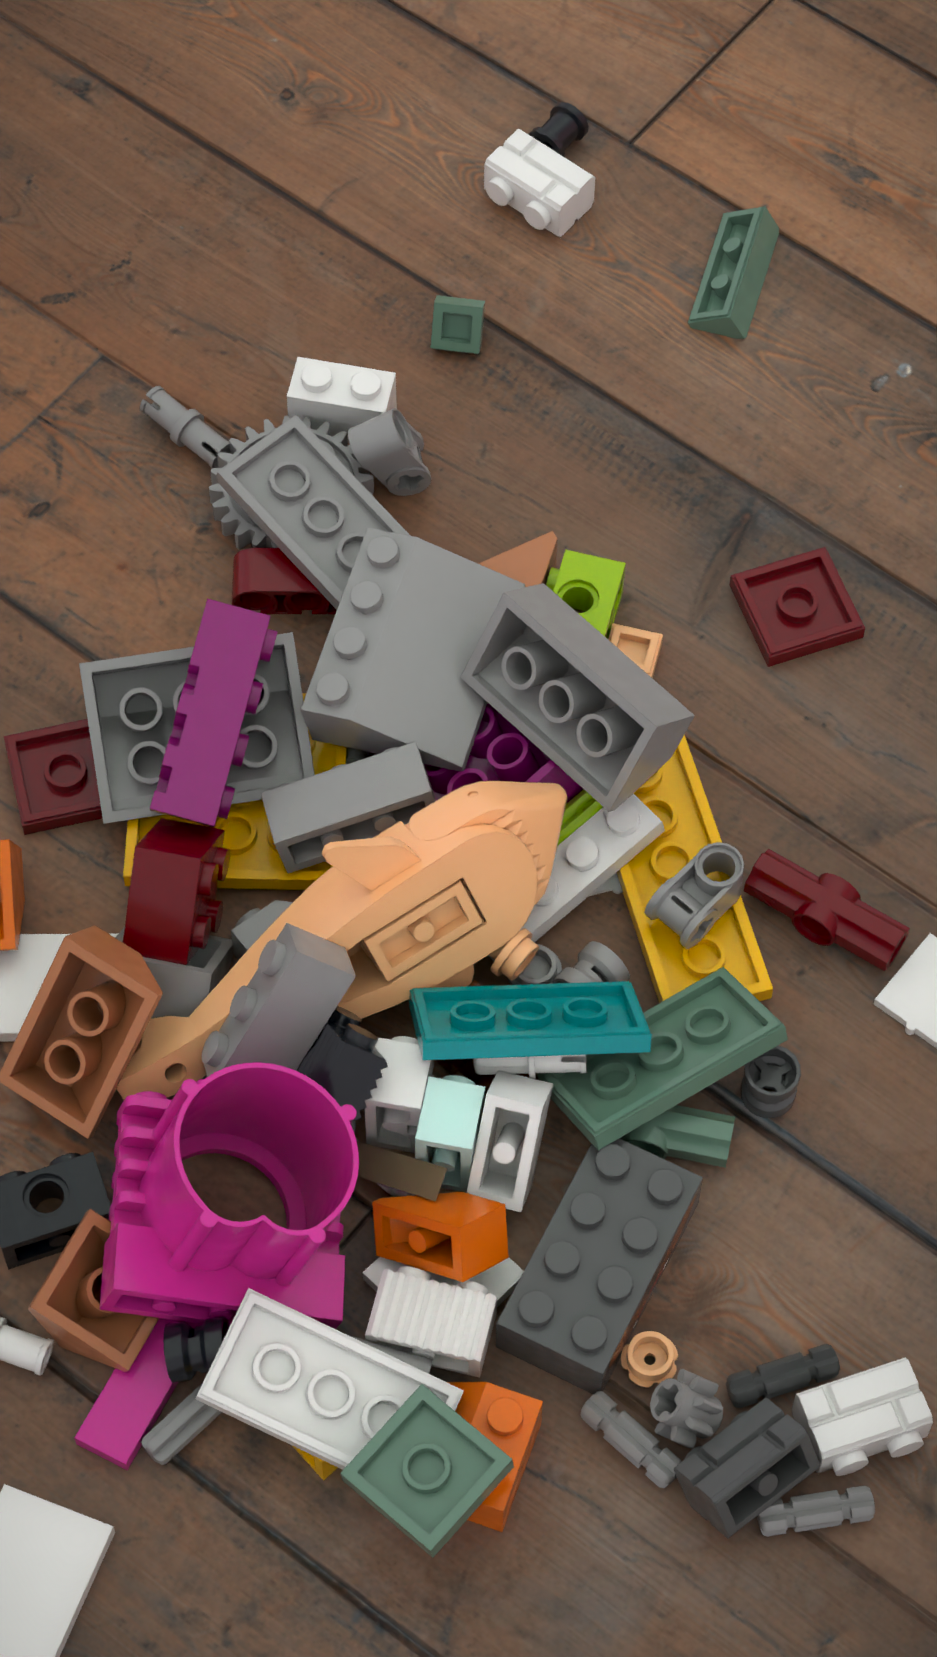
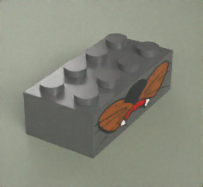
M620 1138L599 1151L591 1144L496 1323V1347L591 1394H595L597 1391L603 1392L621 1357L623 1347L627 1345L699 1203L703 1177Z

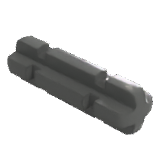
M823 1344L808 1349L809 1354H806L807 1356H803L799 1352L756 1366L757 1371L754 1373L746 1369L731 1374L726 1382L730 1400L734 1407L743 1408L758 1403L757 1398L760 1396L770 1399L810 1386L809 1381L812 1379L819 1383L835 1378L840 1370L836 1352L831 1345Z

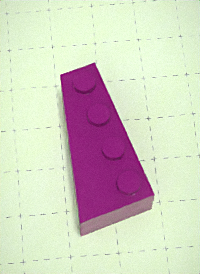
M207 598L190 659L187 678L176 710L174 726L162 761L157 789L154 791L150 805V811L209 827L215 826L217 817L228 818L235 788L226 786L227 777L231 765L242 766L249 740V735L240 733L245 712L256 714L264 684L253 681L259 660L270 662L278 632L268 629L270 615Z

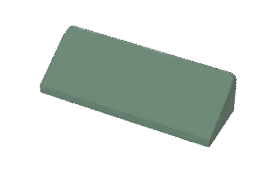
M766 206L723 213L688 320L690 328L736 339H745L747 337L779 236V227Z

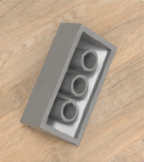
M544 583L503 593L460 677L608 812L616 810L672 757L695 716Z

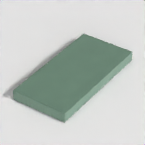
M722 967L643 1013L652 1034L651 1052L587 1054V1073H537L536 1075L538 1080L553 1083L550 1099L599 1151L788 1040L785 1025Z

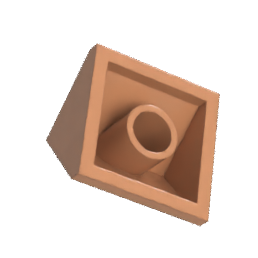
M89 1209L43 1282L28 1310L61 1348L127 1372L159 1318L99 1310L104 1245L110 1236L111 1222L92 1209Z

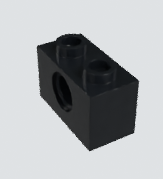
M93 1152L84 1155L78 1153L65 1154L55 1158L47 1167L28 1173L14 1171L0 1176V1246L8 1270L62 1252L89 1209L109 1220L111 1204ZM56 1198L63 1201L61 1206L53 1212L42 1213L36 1210L37 1206L46 1199Z

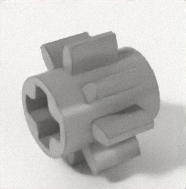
M685 1369L679 1370L677 1380L669 1378L662 1381L655 1388L650 1401L651 1414L659 1421L654 1430L655 1433L690 1449L694 1448L696 1437L701 1439L711 1437L719 1428L723 1417L722 1403L714 1396L719 1385Z

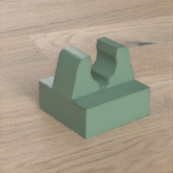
M436 295L433 310L431 348L479 354L482 346L485 301Z

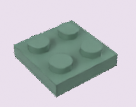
M421 1384L340 1474L342 1480L433 1558L514 1468L512 1458Z

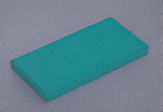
M629 981L413 988L410 990L409 1008L422 1060L651 1052L652 1034L632 983Z

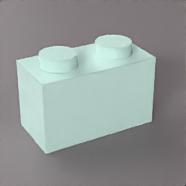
M448 1075L443 1077V1079L428 1077L415 1136V1159L447 1168L441 1188L467 1193L485 1103V1086L476 1085L472 1080L457 1075Z

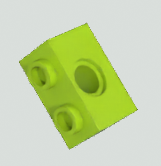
M565 549L560 569L551 567L546 586L571 608L585 611L578 614L608 639L623 594L626 563Z

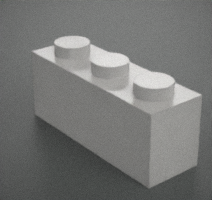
M416 741L400 747L388 748L382 753L349 764H341L328 771L298 781L287 782L277 788L261 793L273 841L288 874L325 862L322 850L324 845L330 842L373 838L399 821H402L404 825L409 823L414 813L436 801Z
M286 923L277 939L270 940L264 947L259 958L258 969L249 984L241 986L235 993L230 1006V1014L220 1030L213 1031L207 1038L202 1050V1062L207 1077L216 1071L232 1065L253 1062L271 1063L297 1070L356 977L346 948Z

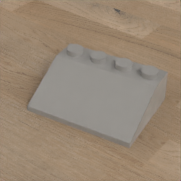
M367 527L300 709L312 740L376 754L382 753L388 748L400 747L416 741L424 764L455 771H464L488 702L460 677L503 593L526 587L525 584L418 537Z
M293 632L277 634L270 662L262 660L258 662L253 681L264 684L256 714L245 712L240 733L249 735V740L242 766H230L226 786L235 788L231 805L262 800L261 793L277 788L287 782L298 781L315 775L308 728L300 710L303 704V695ZM194 647L79 663L103 824L165 815L150 811V805L154 791L157 789L162 761L174 726L176 710L187 678V671Z

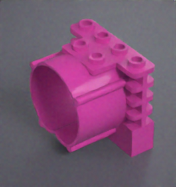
M261 1062L232 1065L216 1071L197 1082L193 1079H187L183 1081L172 1100L167 1099L161 1093L153 1091H143L127 1096L117 1111L118 1139L114 1147L116 1165L111 1185L112 1189H114L113 1203L109 1211L111 1229L110 1236L104 1245L99 1310L203 1324L208 1318L225 1316L228 1319L229 1325H231L248 1288L336 1329L343 1321L345 1255L339 1254V1242L343 1238L344 1225L340 1223V1214L351 1198L359 1170L357 1140L351 1126L352 1121L356 1117V1109L349 1104L340 1106L321 1085L296 1070ZM218 1153L231 1155L249 1162L263 1172L277 1189L285 1208L287 1227L284 1228L275 1224L265 1215L242 1222L231 1221L218 1216L205 1205L193 1189L185 1173L182 1161L196 1155Z

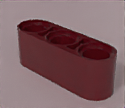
M248 548L239 551L234 556L232 579L233 606L248 610H260V613L302 614V610H312V614H336L337 610L279 548Z

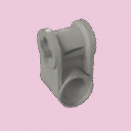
M391 409L348 430L349 444L356 460L362 468L369 470L385 485L389 492L399 496L414 495L422 492L430 485V471L423 464L421 451L424 447L423 437L421 433L416 431L406 421L398 409Z
M716 842L703 847L674 877L668 879L659 887L649 900L645 908V915L651 920H661L679 935V942L684 948L690 949L704 938L714 923L739 899L744 870L742 855L735 847L727 843ZM719 871L729 875L730 878L726 881L718 882L709 879L706 875L710 872Z

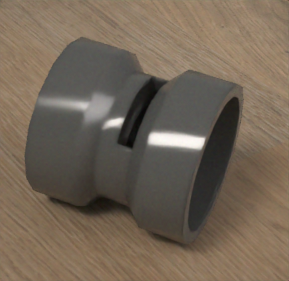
M778 1045L745 1064L744 1077L740 1088L741 1099L745 1107L752 1114L762 1118H777L792 1108L801 1077L800 1064L796 1056L787 1048ZM764 1088L774 1090V1092L766 1091Z

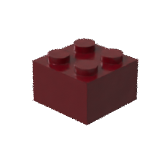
M161 818L135 846L123 937L124 944L139 952L142 957L183 965L189 963L199 948H206L210 933L218 932L223 913V901L215 899L218 881L225 880L230 862V849L223 848L225 830Z

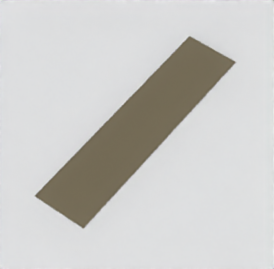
M357 1141L359 1152L358 1177L436 1201L447 1168Z

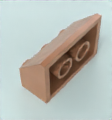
M95 925L65 936L0 1071V1083L87 1139L93 1137L163 995L160 986L142 955Z

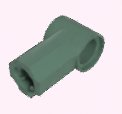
M675 1105L620 1139L663 1159L670 1156L726 1168L735 1116Z

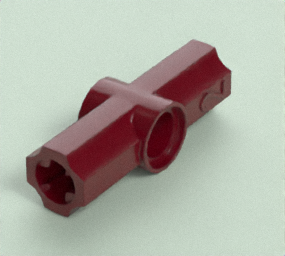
M770 849L760 855L744 885V892L790 917L795 929L809 941L822 946H830L835 943L883 971H886L892 965L908 937L909 927L861 901L858 891L845 879L829 873L821 874L818 877Z

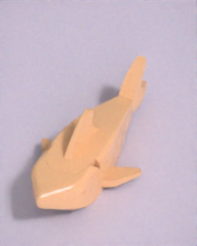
M479 781L464 785L414 813L409 823L405 825L402 821H399L373 838L336 841L324 845L322 855L332 867L314 881L268 927L189 1017L164 1016L150 1019L117 1086V1091L123 1100L129 1095H135L143 1091L158 1092L168 1098L177 1093L183 1081L193 1079L197 1082L207 1075L202 1062V1050L207 1038L213 1031L220 1030L230 1014V1006L235 993L241 986L249 984L258 969L259 958L264 947L270 940L277 939L286 923L346 948L356 977L338 1006L352 1012L360 1019L408 1000L410 990L413 988L469 986L473 980L474 964L515 937L527 922L534 905L545 894L567 802L566 791L561 785L556 783Z

